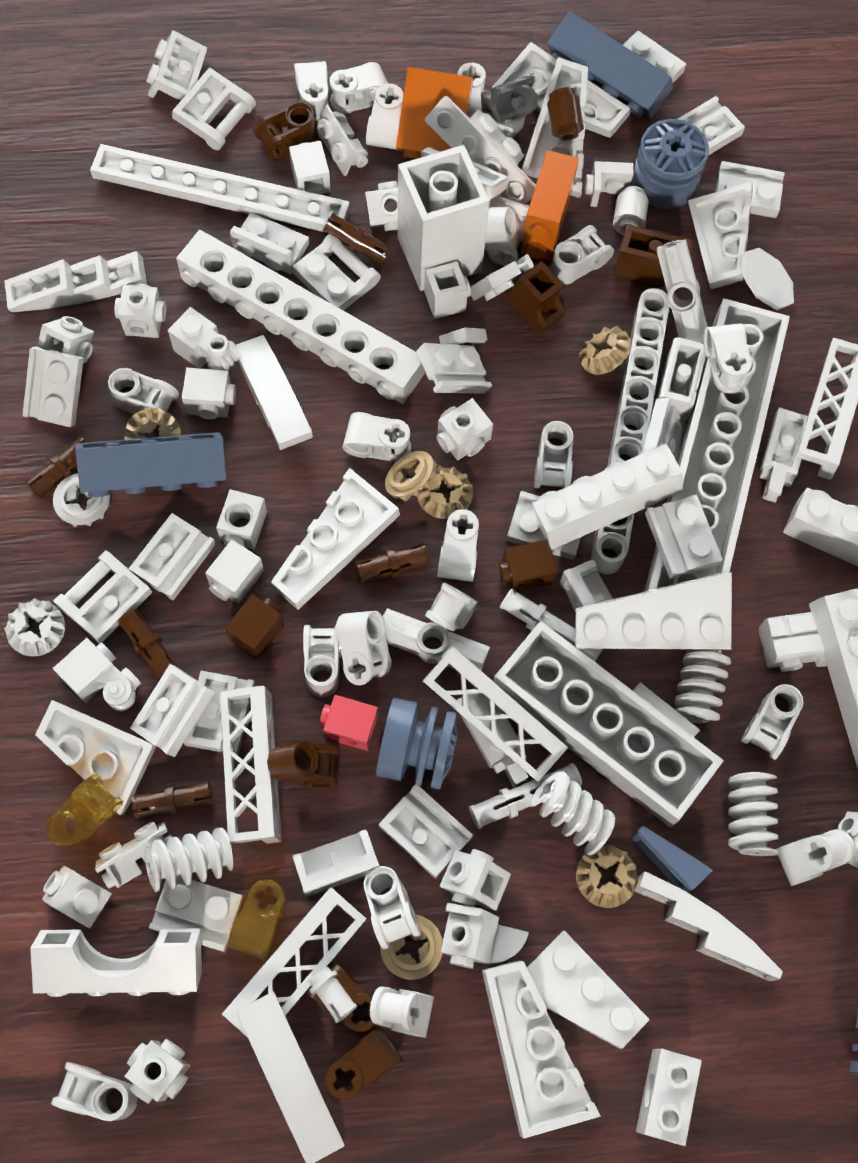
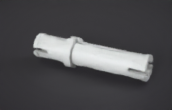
M510 589L500 605L501 609L506 610L527 624L526 628L531 631L542 621L575 646L574 627L546 611L547 606L542 603L538 606L516 592L515 589ZM577 648L594 662L602 649Z
M571 763L564 768L544 775L539 782L532 780L511 790L508 788L499 790V795L479 804L469 806L474 824L480 829L508 816L512 819L518 816V811L530 807V802L534 795L530 794V792L537 790L545 779L556 772L563 771L567 773L570 781H575L581 786L582 780L578 769ZM521 797V799L518 801L512 802L504 807L494 810V808L497 806L503 805L511 800Z

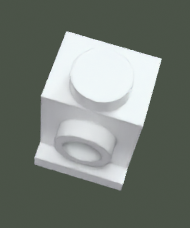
M447 903L446 911L449 912L441 953L451 956V964L473 969L474 962L489 964L499 917L481 908Z

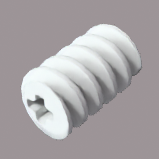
M686 649L687 654H685L682 661L685 667L680 671V678L683 681L677 685V691L680 695L674 699V704L677 708L675 710L691 723L718 721L720 714L712 711L711 707H721L723 701L713 695L714 693H724L726 687L716 682V679L728 678V672L719 668V666L731 664V659L723 655L721 649Z
M563 771L556 772L545 779L532 796L530 807H535L541 802L543 803L539 810L540 816L544 818L554 812L550 823L552 826L557 827L564 821L566 822L562 829L564 836L568 837L577 831L573 838V843L576 846L583 845L588 841L584 852L589 856L600 850L612 833L615 825L614 813L608 809L604 810L601 802L593 800L589 792L581 791L580 784L570 781L569 775Z
M746 772L734 775L728 779L729 786L735 789V791L729 793L728 799L736 804L728 810L729 816L736 819V821L728 825V829L731 833L738 835L730 838L728 845L738 850L740 854L754 856H774L779 854L778 850L767 846V842L778 839L777 834L767 831L768 826L778 824V819L767 816V811L778 808L777 803L767 800V796L778 793L777 788L766 785V781L777 778L775 775L761 772Z
M215 828L212 835L208 831H200L197 839L193 834H185L182 842L177 837H170L166 845L162 840H154L151 850L148 846L145 848L147 874L155 892L160 890L161 879L164 878L169 887L173 889L176 886V878L181 875L185 885H191L193 872L197 873L201 882H206L208 869H212L216 879L222 877L223 866H227L229 871L233 869L232 848L228 834L223 828Z

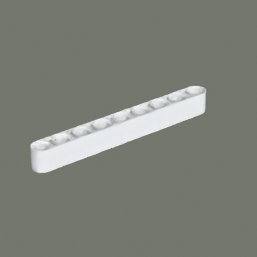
M650 288L642 293L634 315L630 337L631 349L626 359L607 466L617 461L625 462L619 455H627L634 458L644 448L650 424L669 312L667 294L658 288ZM642 337H648L652 341L645 340ZM636 366H643L647 370H641ZM630 395H638L643 400H636ZM625 425H633L638 430H629ZM634 514L620 519L623 523L622 525L609 524L596 530L591 560H595L598 572L612 574L621 568L629 548ZM611 549L618 557H606L601 550Z

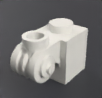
M191 307L168 329L173 350L197 368H201L207 362L208 367L212 370L228 371L229 367L233 366L234 362L238 361L241 357L235 343L228 341L225 336L218 334L217 325Z
M88 638L52 668L85 704L103 688L105 701L115 711H125L132 707L136 699L135 690L141 684L129 669L124 668L120 672L112 664L116 657L103 643L95 646Z

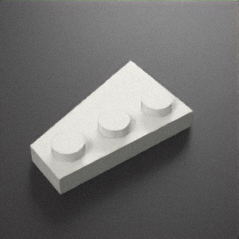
M752 181L688 200L710 290L743 281L742 254L747 249L753 194Z
M53 700L35 734L66 765L73 768L86 781V784L95 792H98L120 816L125 815L132 796L135 794L156 748L152 743Z
M562 931L527 967L549 1011L564 1017L619 1049H623L650 1020L565 931Z

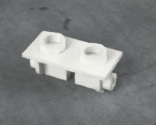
M325 105L316 129L319 137L332 155L334 162H336L342 174L347 176L351 166L356 165L358 168H361L368 163V153L358 139H353L355 133L347 122L345 115L338 111L332 112L329 105Z
M154 822L148 823L134 833L135 839L121 846L120 842L114 843L99 853L101 859L96 861L95 870L99 873L106 869L107 872L101 876L109 889L115 885L119 888L142 874L136 860L142 857L146 863V846L151 850L154 840H162L166 845L167 840L172 837V835L163 837V834L168 832L165 822L157 826Z

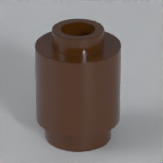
M573 88L556 89L549 94L550 100L547 103L551 132L554 137H558L561 141H570L577 138L578 134L584 129L579 96L575 94Z

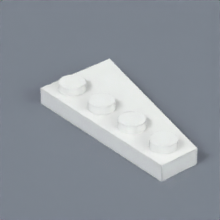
M530 42L492 88L525 76H533L534 83L532 88L538 95L535 110L540 112L557 59ZM587 80L585 129L611 138L630 115V108Z
M558 57L522 171L536 184L547 150L577 157L579 161L571 196L580 198L582 194L581 179L584 158L583 139L585 136L584 120L588 67ZM565 87L573 88L575 94L579 96L584 129L578 134V137L570 141H561L558 137L552 135L547 103L550 100L549 94L556 89Z
M350 468L343 476L344 482L337 492L333 491L326 501L327 506L317 520L314 519L308 527L307 536L300 545L295 546L271 581L273 588L297 610L400 516L398 507Z
M519 960L482 970L519 1135L524 1139L601 1117L584 1087V1082L577 1068L574 1067L564 1047L565 1043L559 1031L555 1029L547 1013V1007L524 961Z

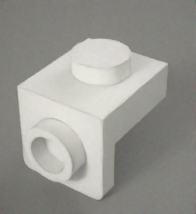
M63 866L59 872L55 871L48 878L43 888L45 895L42 900L63 914L91 928L112 893L68 867Z

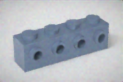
M571 11L567 13L547 42L552 53L551 56L556 59L559 57L587 66V80L593 81L614 98H619L625 102L626 106L630 108V112L639 118L644 115L651 120L674 88L671 76Z
M219 432L75 444L80 493L88 492L89 497L110 495V490L125 489L127 494H138L146 492V487L161 486V490L173 491L182 489V484L196 483L197 487L206 488L217 486L218 481L226 480L223 438Z

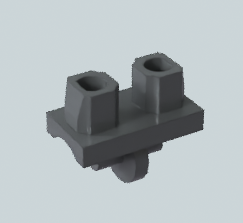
M525 76L482 92V111L492 113V118L496 122H502L521 114L527 115L532 113L536 109L538 95L532 88L534 77Z

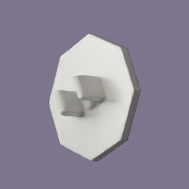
M756 248L742 254V276L756 299L761 300L775 310H780L794 303L793 282L779 260L761 248Z

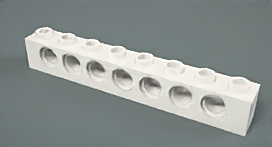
M200 229L176 258L180 276L185 283L192 287L198 286L217 302L230 304L245 318H254L263 323L265 328L275 335L282 334L289 338L299 349L303 351L310 350L320 356L321 360L327 365L343 369L356 382L361 384L367 383L376 388L379 394L388 400L395 399L404 404L425 374L418 354L414 350ZM247 285V287L245 288H238L240 286ZM269 301H275L273 304H265ZM295 317H304L302 320H293ZM323 333H332V334H333V335L328 336V337L321 336V334H323ZM351 349H360V350H362V351H360V352H358V353H351V352H349V350H351ZM379 365L390 366V368L385 370L379 369L377 367Z

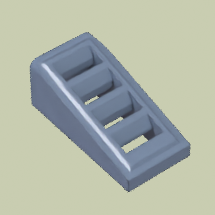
M644 826L631 837L633 843L674 886L687 893L694 890L713 871L704 863Z

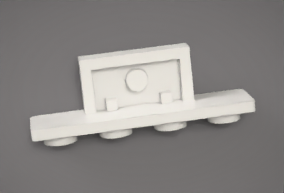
M444 96L427 115L425 122L451 148L464 145L471 161L508 176L507 189L500 193L502 198L526 204L532 198L536 184L517 166L525 156L521 152L519 144L513 138L506 137L497 128L496 121L490 115L482 113L478 109L469 118L448 96Z

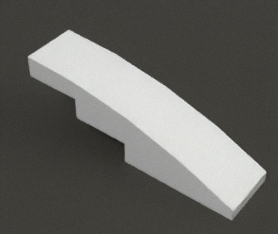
M137 251L110 261H106L99 255L71 266L63 259L4 281L7 308L10 312L42 310L81 304L122 294L123 285H147L143 257Z
M264 335L237 344L236 347L241 354L238 363L256 404L259 405L265 421L274 435L279 449L282 450L313 438L312 430Z
M643 872L638 876L635 892L669 906L664 921L701 936L696 951L767 981L781 979L783 971L752 939L720 913L686 891L650 873Z
M274 991L237 1010L238 1017L305 1162L315 1163L344 1147L343 1140Z

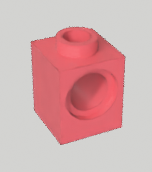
M334 695L332 704H325L319 726L324 727L325 739L368 751L378 719V707Z

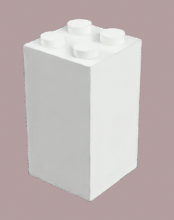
M464 145L398 164V240L420 291L424 290L425 269L457 261L463 277L482 272L490 200Z

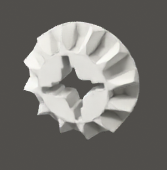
M78 473L70 475L62 480L55 489L53 495L54 509L62 521H66L74 527L77 525L91 526L92 522L97 519H103L105 511L108 507H111L110 495L89 497L88 492L83 493L87 498H92L87 501L86 510H83L79 504H74L79 501L78 496L80 495Z
M34 598L31 602L19 603L18 608L13 613L8 614V622L4 630L8 643L15 651L25 656H41L52 651L61 642L65 632V621L60 610L51 602L39 601ZM31 617L36 622L43 620V623L39 625L41 638L32 631L25 633L29 629L27 618Z

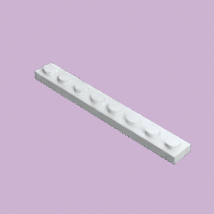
M100 144L90 169L92 177L95 179L245 214L252 212L267 219L318 231L323 230L332 212L347 220L350 210L349 201Z

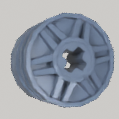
M678 119L661 120L647 128L641 138L631 183L633 186L640 187L646 192L649 205L655 208L673 209L683 206L688 200L692 199L708 159L709 145L705 135L697 126Z
M393 698L382 738L376 776L401 781L408 765L414 766L416 785H422L425 769L432 770L434 773L431 788L440 790L441 784L450 771L458 736L456 725L457 711L447 709L444 726L437 725L435 723L438 707L432 706L424 722L418 720L417 702Z

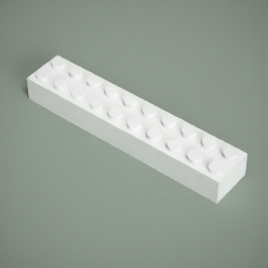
M723 298L712 327L742 323L746 332L752 366L749 373L746 374L745 384L739 392L733 394L724 393L715 386L709 359L707 356L705 357L695 403L689 415L677 462L683 472V492L667 500L668 503L693 495L698 496L723 561L718 566L686 575L684 573L670 579L656 544L644 592L723 572H730L790 316Z

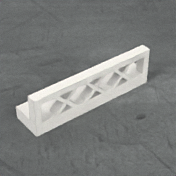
M833 338L796 454L798 458L820 464L817 476L831 480L839 466L858 403V344ZM836 351L854 355L851 365L842 368L835 358ZM839 378L844 389L841 394L833 397L826 383ZM830 406L835 414L834 422L824 426L817 412ZM813 425H815V427L817 428L814 431H812ZM821 435L827 444L824 454L807 449L808 441Z
M450 646L423 682L539 782L568 747L456 648ZM448 664L461 675V690L445 691L434 681ZM466 680L476 689H466ZM482 693L489 699L490 715L474 716L468 711L467 694ZM462 694V705L451 695ZM495 705L505 714H495ZM511 718L518 726V740L502 741L496 734V719ZM479 720H490L491 730ZM523 730L533 739H524ZM539 743L550 753L536 770L525 761L524 744ZM519 745V755L509 746Z
M265 686L220 691L227 830L230 844L262 840L266 844L282 842L278 780L270 774L267 765L268 755L276 747L272 694ZM250 698L251 711L240 723L231 715L230 700ZM251 721L252 732L248 728H246ZM232 722L237 725V727L235 728V730H234L233 732H232ZM244 731L253 738V748L242 760L233 752V742ZM253 758L255 770L248 765ZM234 759L240 763L235 770ZM246 768L255 775L256 785L244 798L235 790V780ZM236 797H238L242 801L237 808ZM255 797L257 799V808L251 803ZM248 806L258 815L259 831L238 833L237 818Z
M330 887L225 1009L222 1015L247 1037L236 1011L258 1000V996L267 986L268 994L273 992L272 980L279 972L296 971L297 989L289 997H277L279 1002H285L281 1008L284 1015H286L311 986L308 980L332 961L364 923L366 918ZM338 905L354 921L344 933L327 934L326 917ZM322 922V935L310 936ZM339 938L328 951V939ZM323 939L324 957L317 965L300 966L299 948L307 940ZM295 954L296 966L284 967ZM301 970H312L301 983Z

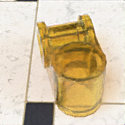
M95 773L86 778L73 791L71 797L48 820L46 826L47 836L55 845L64 847L86 841L122 806L124 801L119 796L114 797L100 782L101 777L99 774ZM68 818H71L75 823L76 830L73 837L67 833L65 828Z
M265 879L258 881L251 887L242 911L234 923L227 947L265 961L275 938L277 925L286 903L285 892L279 884L273 880ZM269 888H272V895L277 898L276 904H268L265 910L261 909L262 902L257 899L259 893H267Z

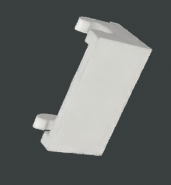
M595 560L587 561L563 572L559 584L575 613L576 608L613 599L598 573Z
M366 829L312 850L293 855L306 897L326 891L330 887L334 888L364 877L371 870L379 867Z

